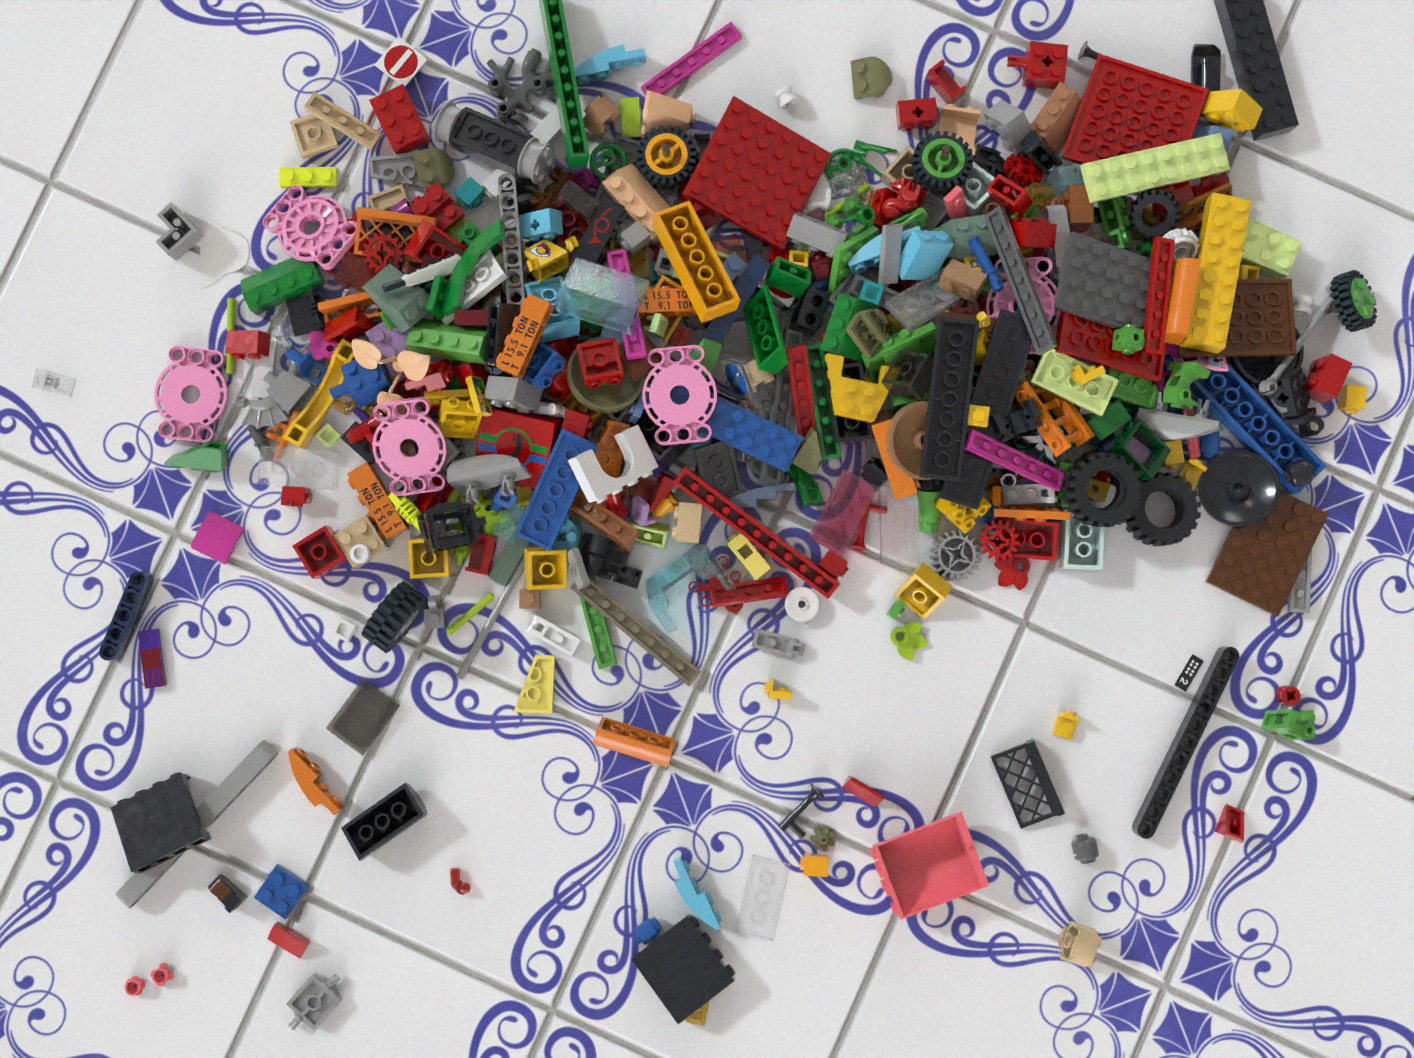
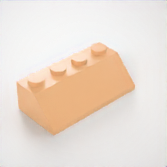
M629 164L616 170L602 182L603 189L615 202L625 206L626 214L633 223L638 220L650 233V243L654 245L659 241L652 226L654 213L670 208V206L633 164Z

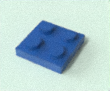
M277 864L254 898L286 920L309 888V885Z

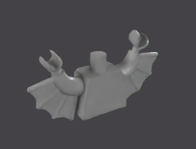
M288 340L290 343L288 347H284L282 343L280 344L284 353H286L289 347L293 346L290 340ZM310 342L299 352L305 355V351L312 346ZM289 359L291 365L288 372L283 370L276 376L269 371L265 375L263 380L270 385L266 390L269 394L261 400H249L242 394L236 395L243 399L241 403L234 402L241 408L250 406L241 424L253 425L256 429L264 426L275 428L278 423L289 420L288 416L291 417L293 410L298 409L314 390L312 385H317L301 375L297 364ZM314 368L310 374L312 377L318 378L322 371Z

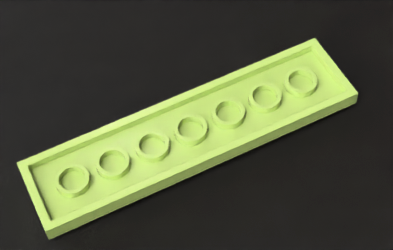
M1221 133L1084 163L1080 166L1090 203L1231 170Z

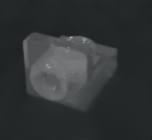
M289 312L270 316L273 332H271L272 337L277 340L279 339V341H285L294 335Z

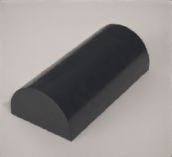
M862 362L843 364L841 376L865 381ZM824 366L823 370L834 444H855L873 439L870 422L834 415L830 379H828L827 374L828 367Z
M404 783L342 826L341 829L358 860L362 861L427 816L428 813L417 792L408 783Z

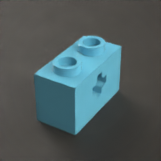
M547 208L519 215L521 238L527 239L529 242L538 243L540 239H555V236L563 234L562 211Z

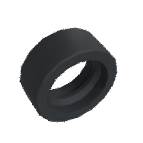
M520 179L515 181L517 196L524 193H532L531 197H537L535 191L540 189L532 180ZM530 198L518 201L519 215L530 213L535 206L531 203ZM512 200L506 201L508 207L514 204Z

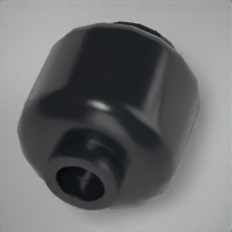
M1301 459L1288 463L1283 475L1286 483L1290 482L1293 487H1299L1311 483L1313 477H1315V471L1311 462Z

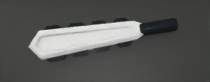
M450 253L445 255L444 259L440 260L438 258L429 265H421L417 270L411 269L401 279L382 285L383 291L386 293L403 286L415 288L420 283H431L435 276L442 275L444 278L447 275L451 276L461 256Z

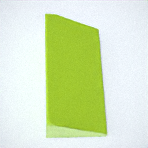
M632 519L631 526L640 532L635 539L636 542L665 548L670 529L669 525L656 522L647 526H639Z

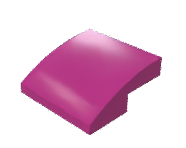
M209 511L190 547L226 564L235 550L237 541L245 531L244 527Z

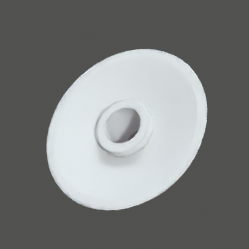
M806 587L793 589L785 599L786 612L796 621L804 622L812 619L819 610V599L816 593ZM799 601L805 602L804 608L798 606Z

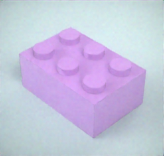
M381 322L365 332L371 343L381 350L382 360L390 358L392 355L397 357L400 352L409 350L405 344L410 328L402 333L397 328L388 331L384 322ZM393 361L385 363L394 378H396L399 372L394 370L392 366ZM405 373L402 374L398 382L407 378Z

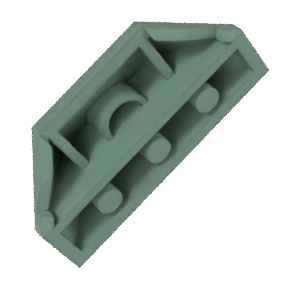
M985 215L951 219L939 226L953 239L954 245L947 257L957 261L964 260V257H974V253L967 242L976 236H979L989 257L995 256L998 253L985 221Z

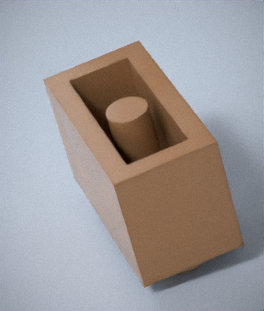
M951 259L941 274L938 287L974 303L984 288L987 274L955 259Z

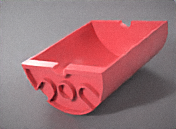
M961 811L872 845L873 848H870L873 860H877L873 862L880 878H883L880 880L887 897L890 896L893 903H890L894 915L898 914L901 920L989 886Z

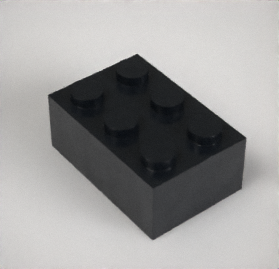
M645 408L636 424L629 421L626 423L630 424L629 428L635 425L639 426L652 454L667 469L693 444H658L655 439V433L660 426L652 421ZM649 409L651 415L657 420L658 416L654 413L653 409ZM683 429L678 432V437L681 440H686L689 437ZM661 431L658 434L660 441L666 442L669 440L670 435L667 431Z

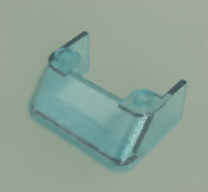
M696 544L645 582L649 606L666 632L675 631L677 627L666 612L669 600L664 592L691 572L695 571L701 579H710L716 575L726 591L736 588L711 549L705 544Z

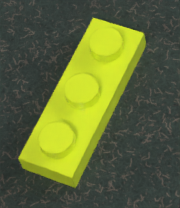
M279 167V186L281 188H290L294 185H299L302 188H338L337 167Z

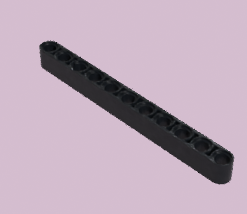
M1224 646L1216 651L1132 824V830L1137 836L1149 839L1154 835L1239 660L1240 655L1236 648ZM1227 650L1230 652V658L1228 660H1226L1224 656ZM1218 668H1221L1222 675L1220 677H1217L1216 671ZM1210 685H1212L1214 688V691L1211 695L1208 693V687ZM1202 702H1204L1205 704V710L1203 712H1201L1199 709V706ZM1195 719L1197 726L1195 729H1192L1191 722ZM1185 737H1187L1189 742L1188 745L1184 747L1182 741ZM1179 754L1180 761L1175 764L1174 757ZM1171 772L1172 778L1166 781V774ZM1162 789L1164 794L1158 799L1157 792ZM1154 807L1155 813L1149 816V809ZM1143 824H1146V831L1144 833H1141L1140 827Z

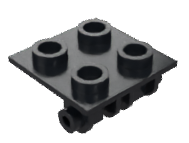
M315 290L307 292L308 295L286 300L295 337L325 329L324 315L319 311L317 304L325 301L323 291L315 292Z

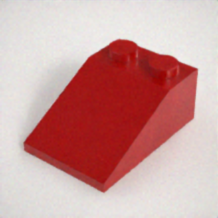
M423 219L403 253L421 265H429L433 260L438 258L440 260L444 259V256L450 253L462 256L467 247ZM447 275L445 279L449 282L451 276Z
M1000 517V519H1004V524L1010 521L1011 528L1017 527L1015 533L1021 534L1017 537L1021 544L1016 545L1019 551H1013V557L1056 561L1060 558L1062 520L1046 519V522L1034 521V518H1026V521L1014 520L1015 518ZM999 536V544H1001L1004 541L1001 540ZM1005 546L1003 552L1008 551L1011 546Z

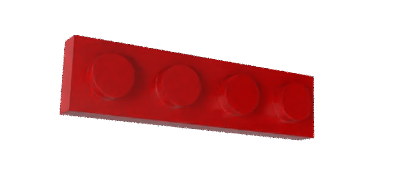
M784 576L714 586L709 589L713 608L787 597L789 594Z

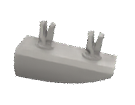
M1158 392L1154 410L1139 408L1137 420L1142 419L1162 441L1183 440L1207 435L1217 431L1221 426L1220 421L1207 418L1210 400H1206L1202 409V399H1198L1197 403L1199 406L1196 407L1195 416L1191 417L1169 413L1167 411L1168 403L1162 402V392Z
M499 454L479 455L454 460L450 463L447 471L448 483L459 494H466V503L469 505H473V500L478 504V491L502 485V495L508 496L509 492L513 495L515 481L532 477V474L517 458Z

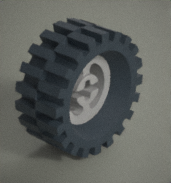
M402 581L384 597V600L379 603L378 608L373 611L371 618L367 620V624L363 628L362 636L384 653L390 652L407 635L416 620L419 619L420 614L428 603V598L407 582Z

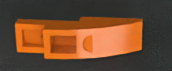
M297 747L290 749L288 754L293 774L307 799L314 807L322 803L333 815L338 814L344 808L342 800L338 796L332 795L328 791L329 787L324 782L318 781L323 775L320 772L321 768L315 762L311 763L303 749Z

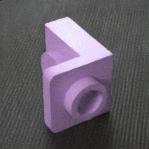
M641 496L633 497L632 519L639 526L656 523V518L649 512V504Z

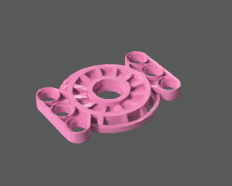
M299 185L291 186L263 219L264 227L270 233H277L282 249L290 257L304 262L317 261L325 270L334 268L355 243L356 230L353 234H347V231L352 227L356 228L357 223L348 221L343 207L336 200L328 196L313 195L307 197V193ZM301 191V195L298 198H293L294 193ZM284 206H289L288 211L284 213L281 212V209ZM340 211L342 212L343 218H341L338 214ZM272 220H277L275 226L269 227V223ZM318 221L321 223L317 232L311 235L305 234V228L310 222ZM338 242H343V246L340 249H335V245ZM289 250H294L296 252V255L291 253ZM331 256L330 262L323 264V259Z
M1026 257L1024 261L1029 266L1028 271L1048 322L1050 323L1052 317L1056 316L1053 325H1056L1061 310L1055 311L1056 295H1053L1047 285L1049 284L1053 288L1055 294H1057V287L1046 277L1052 269V261L1047 257ZM998 260L994 267L998 269V265L1002 263L1001 260ZM1041 261L1047 262L1049 266L1045 272L1039 271L1037 267ZM999 271L998 275L1001 281H1006L1004 283L1005 288L1000 292L997 291L995 297H991L993 293L991 288L986 301V314L988 317L993 318L998 317L1000 309L1016 313L1014 311L1016 298L1007 275ZM990 302H993V313H992V314H990V311H989V303H990ZM1033 343L1028 355L1037 354Z
M698 345L657 348L651 350L648 354V362L654 368L645 379L642 399L648 416L656 425L660 426L655 433V439L660 445L705 442L712 435L710 426L705 424V422L714 411L717 402V389L710 372L703 365L699 364L704 358V350ZM693 349H698L701 352V357L698 360H693L690 357V352ZM679 351L682 355L681 360L677 362L672 361L670 358L671 353ZM653 353L661 354L662 360L660 363L656 364L651 361ZM702 371L708 375L710 382L706 381L705 377L701 374ZM651 376H653L654 379L651 383L650 388H648V381L651 378ZM675 386H684L689 391V399L686 403L679 405L671 400L670 392ZM710 386H713L714 399L710 398ZM646 392H649V399L651 403L648 405L645 399ZM709 403H713L710 412L706 415L705 411ZM649 409H653L654 413L658 416L657 420L651 415ZM705 427L708 429L709 434L706 438L698 436L697 431L699 428ZM686 429L689 432V437L686 440L679 439V430ZM661 431H667L670 435L669 440L666 442L660 441L658 434Z
M174 346L168 353L170 360L174 363L161 373L155 387L156 407L160 415L166 420L159 425L158 433L161 437L171 440L197 443L214 441L216 432L210 425L221 417L228 401L227 383L222 373L218 370L226 364V357L223 353L216 350ZM178 350L183 352V357L180 360L174 358V354ZM197 352L202 354L200 362H194L193 355ZM214 355H220L221 361L217 365L212 363ZM171 371V373L167 376L165 381H163L165 376ZM163 385L161 390V396L159 397L160 386ZM194 385L199 389L200 397L196 402L189 404L183 399V391L186 387ZM160 401H162L163 406L166 410L165 412H163L161 408ZM167 425H171L173 428L170 435L164 434V427ZM189 427L192 433L189 437L185 438L182 434L183 429ZM208 429L211 435L209 439L203 440L201 433L203 430Z
M425 397L381 402L373 410L374 417L382 422L374 433L372 442L373 454L380 468L389 477L394 479L390 484V490L396 496L439 491L447 483L446 476L439 472L446 460L447 442L438 424L426 416L431 409V403ZM417 402L425 403L426 411H419L416 407ZM399 404L407 407L406 414L398 412L397 406ZM379 407L387 409L388 415L386 417L379 415ZM381 430L383 433L380 440L377 441L378 433ZM412 439L418 444L419 451L415 456H407L402 452L401 442L403 440ZM377 446H379V449H380V454H381V457H380V458H379V455H378V452H377ZM440 454H443L442 461L439 465L438 459L440 457ZM382 461L385 462V464L391 469V471H389V470L384 466V464L382 463ZM432 478H441L442 485H434L432 482ZM415 479L421 480L423 487L416 488L413 481ZM395 482H402L405 489L402 491L397 490Z

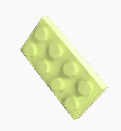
M1051 349L1043 354L1029 383L1098 416H1102L1119 380L1104 373L1079 386L1071 377V368L1079 364L1081 369L1085 370L1091 366L1065 354L1056 353L1055 349Z

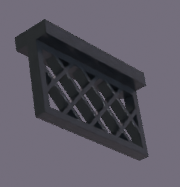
M1034 739L990 756L1021 829L1051 817L1065 814ZM1023 748L1027 752L1025 762L1014 758L1016 752ZM1003 756L1009 758L1010 762L1007 769L998 766L996 759ZM1013 761L1023 764L1020 774L1009 770ZM1026 766L1035 771L1032 780L1022 776ZM1007 773L1018 777L1014 787L1006 784L1005 778ZM1020 779L1031 783L1027 792L1017 789ZM1033 784L1042 788L1043 791L1040 798L1029 794ZM1015 791L1025 795L1022 805L1013 801L1012 797ZM1028 797L1038 800L1035 810L1024 806ZM1042 802L1049 805L1052 812L1043 815L1037 812ZM1023 809L1033 813L1029 821L1022 823L1020 814Z

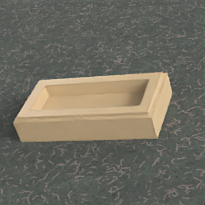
M403 184L367 197L371 209L377 210L391 209L404 198L410 203Z

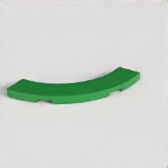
M498 219L482 231L468 246L456 264L444 296L443 314L447 317L453 314L455 310L462 309L463 295L466 288L465 280L467 276L472 274L478 264L477 259L479 256L505 238L504 222L501 219Z
M791 462L786 473L795 483L802 498L803 506L823 505L822 495L817 482L813 480L808 472Z

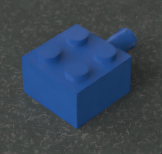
M353 360L341 366L345 379L344 383L330 388L329 392L334 400L349 393L350 397L361 408L376 401L381 391L388 393L393 383L385 363H378L375 369H366L356 360Z

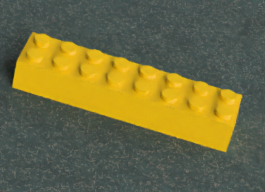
M1214 192L1206 200L1198 241L1200 247H1198V253L1195 256V259H1201L1189 332L1179 346L1216 354L1226 347L1252 200Z

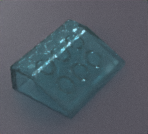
M576 257L560 286L554 302L557 312L631 335L650 281Z

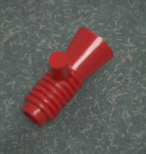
M379 409V415L386 417V415ZM372 415L368 420L351 428L346 437L351 444L359 443L365 437L367 441L371 442L374 437L373 433L382 422Z

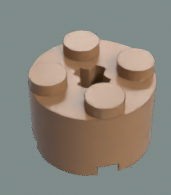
M603 92L602 98L598 95L585 108L584 112L586 115L583 117L584 127L594 137L602 138L608 131V125L610 123L614 125L620 119L621 108Z

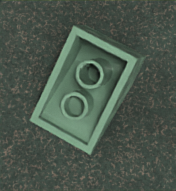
M388 264L362 288L396 325L398 331L402 333L411 328L428 313L426 308L429 295L420 286L415 288L403 286L385 293L382 285L401 279L404 276L398 269Z

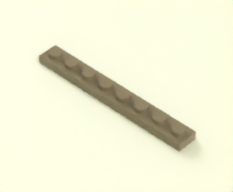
M590 578V584L584 589L578 590L576 583H573L570 587L573 591L687 686H690L701 671Z

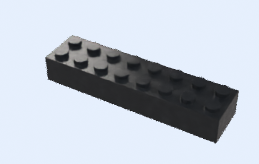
M1214 0L1238 88L1246 92L1263 108L1255 129L1251 130L1253 141L1291 132L1299 123L1264 1Z
M949 317L938 318L919 477L960 482L979 320Z

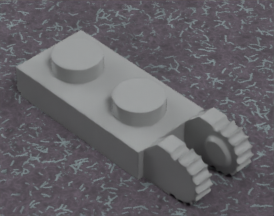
M460 519L434 521L438 538L445 536L449 538V536L460 534L461 531L459 530L448 531V524H458ZM409 524L410 540L423 539L418 529L413 524Z

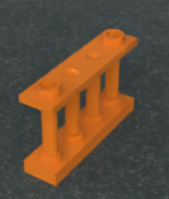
M1027 381L1017 388L1015 398L1022 408H1024L1022 400L1028 397H1035V402L1042 415L1035 418L1036 422H1043V426L1038 427L1037 430L1056 457L1071 447L1070 442L1073 441L1077 447H1080L1095 436L1073 403L1037 386L1031 388ZM1040 393L1046 403L1042 404L1036 394ZM1051 409L1057 419L1053 420L1047 410ZM1062 425L1069 435L1064 436L1059 426Z

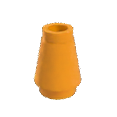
M669 492L652 514L656 519H659L675 510V506L679 502Z

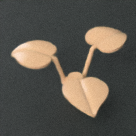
M360 339L352 340L354 357L362 367L375 369L378 363L384 364L393 361L392 366L394 370L399 372L389 392L381 391L378 394L377 404L403 399L400 395L393 394V390L403 373H405L408 379L419 381L426 375L429 369L430 355L404 350L397 357L392 355L390 358L381 360L382 352L376 345ZM399 404L397 406L399 413H407L405 405ZM379 407V409L387 416V409L385 407Z

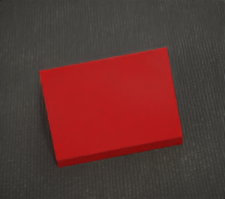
M355 306L326 323L324 340L325 342L339 344L343 338L348 342H352L353 339L363 336L365 332L375 326L358 306Z

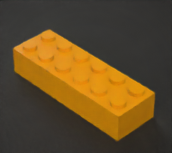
M687 201L654 213L652 226L701 323L736 311L740 298L691 202Z

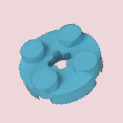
M571 518L565 519L553 548L566 549L568 552L572 548L580 547L582 541L580 540V534L582 532L576 521ZM561 533H566V541L561 540Z

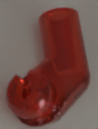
M451 868V887L460 895L469 893L471 890L470 884L463 883L460 880V868Z

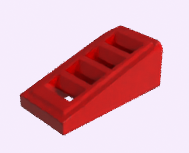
M663 472L659 474L647 500L650 512L653 513L673 489L675 477Z

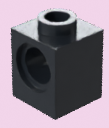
M878 458L873 462L868 460L862 467L864 471L860 476L875 491L888 480L884 464Z

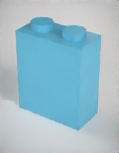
M913 230L900 254L899 276L901 279L934 280L954 245L949 235L945 231Z

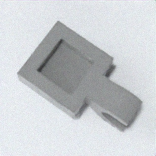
M438 595L428 596L429 609L424 610L425 629L445 628L444 608H438Z

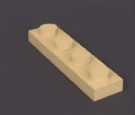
M315 91L304 105L306 111L371 151L381 137L382 133Z

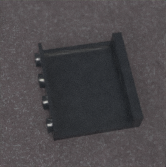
M181 772L174 773L169 779L156 782L151 788L140 790L135 793V796L121 799L116 805L110 807L131 872L141 874L211 839L210 833L203 830L187 780L191 778L190 775Z
M689 914L631 959L677 1024H680L735 981L734 975L736 974L730 964L726 965L722 960L724 956L718 948H713L710 936L706 932L702 933L699 928L700 923L696 917H691Z

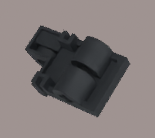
M1295 368L1281 379L1283 386L1274 393L1273 400L1279 407H1287L1288 412L1282 414L1285 417L1284 424L1298 425L1301 438L1315 436L1324 429V421L1320 417L1314 416L1317 414L1316 407L1308 408L1310 394L1306 391V375L1303 373L1302 368ZM1310 422H1315L1318 425V430H1312Z
M584 532L579 550L586 572L607 580L614 576L612 581L637 589L643 570L626 565L630 552L624 548L621 549V546L613 540Z

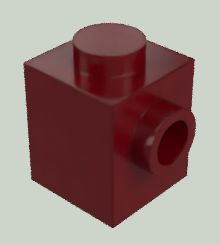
M825 252L815 253L808 258V265L812 271L811 275L817 281L831 275L832 262L830 257L825 255Z

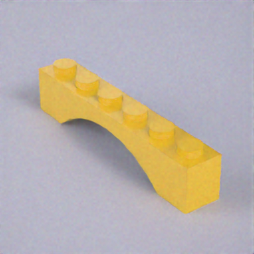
M342 338L332 355L328 369L317 391L300 414L291 422L282 438L306 450L335 402L329 389L344 383L345 379L341 366L356 360L350 342Z

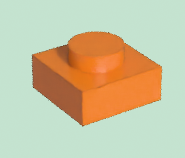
M992 486L993 491L990 492L991 503L996 507L1004 506L1003 487Z

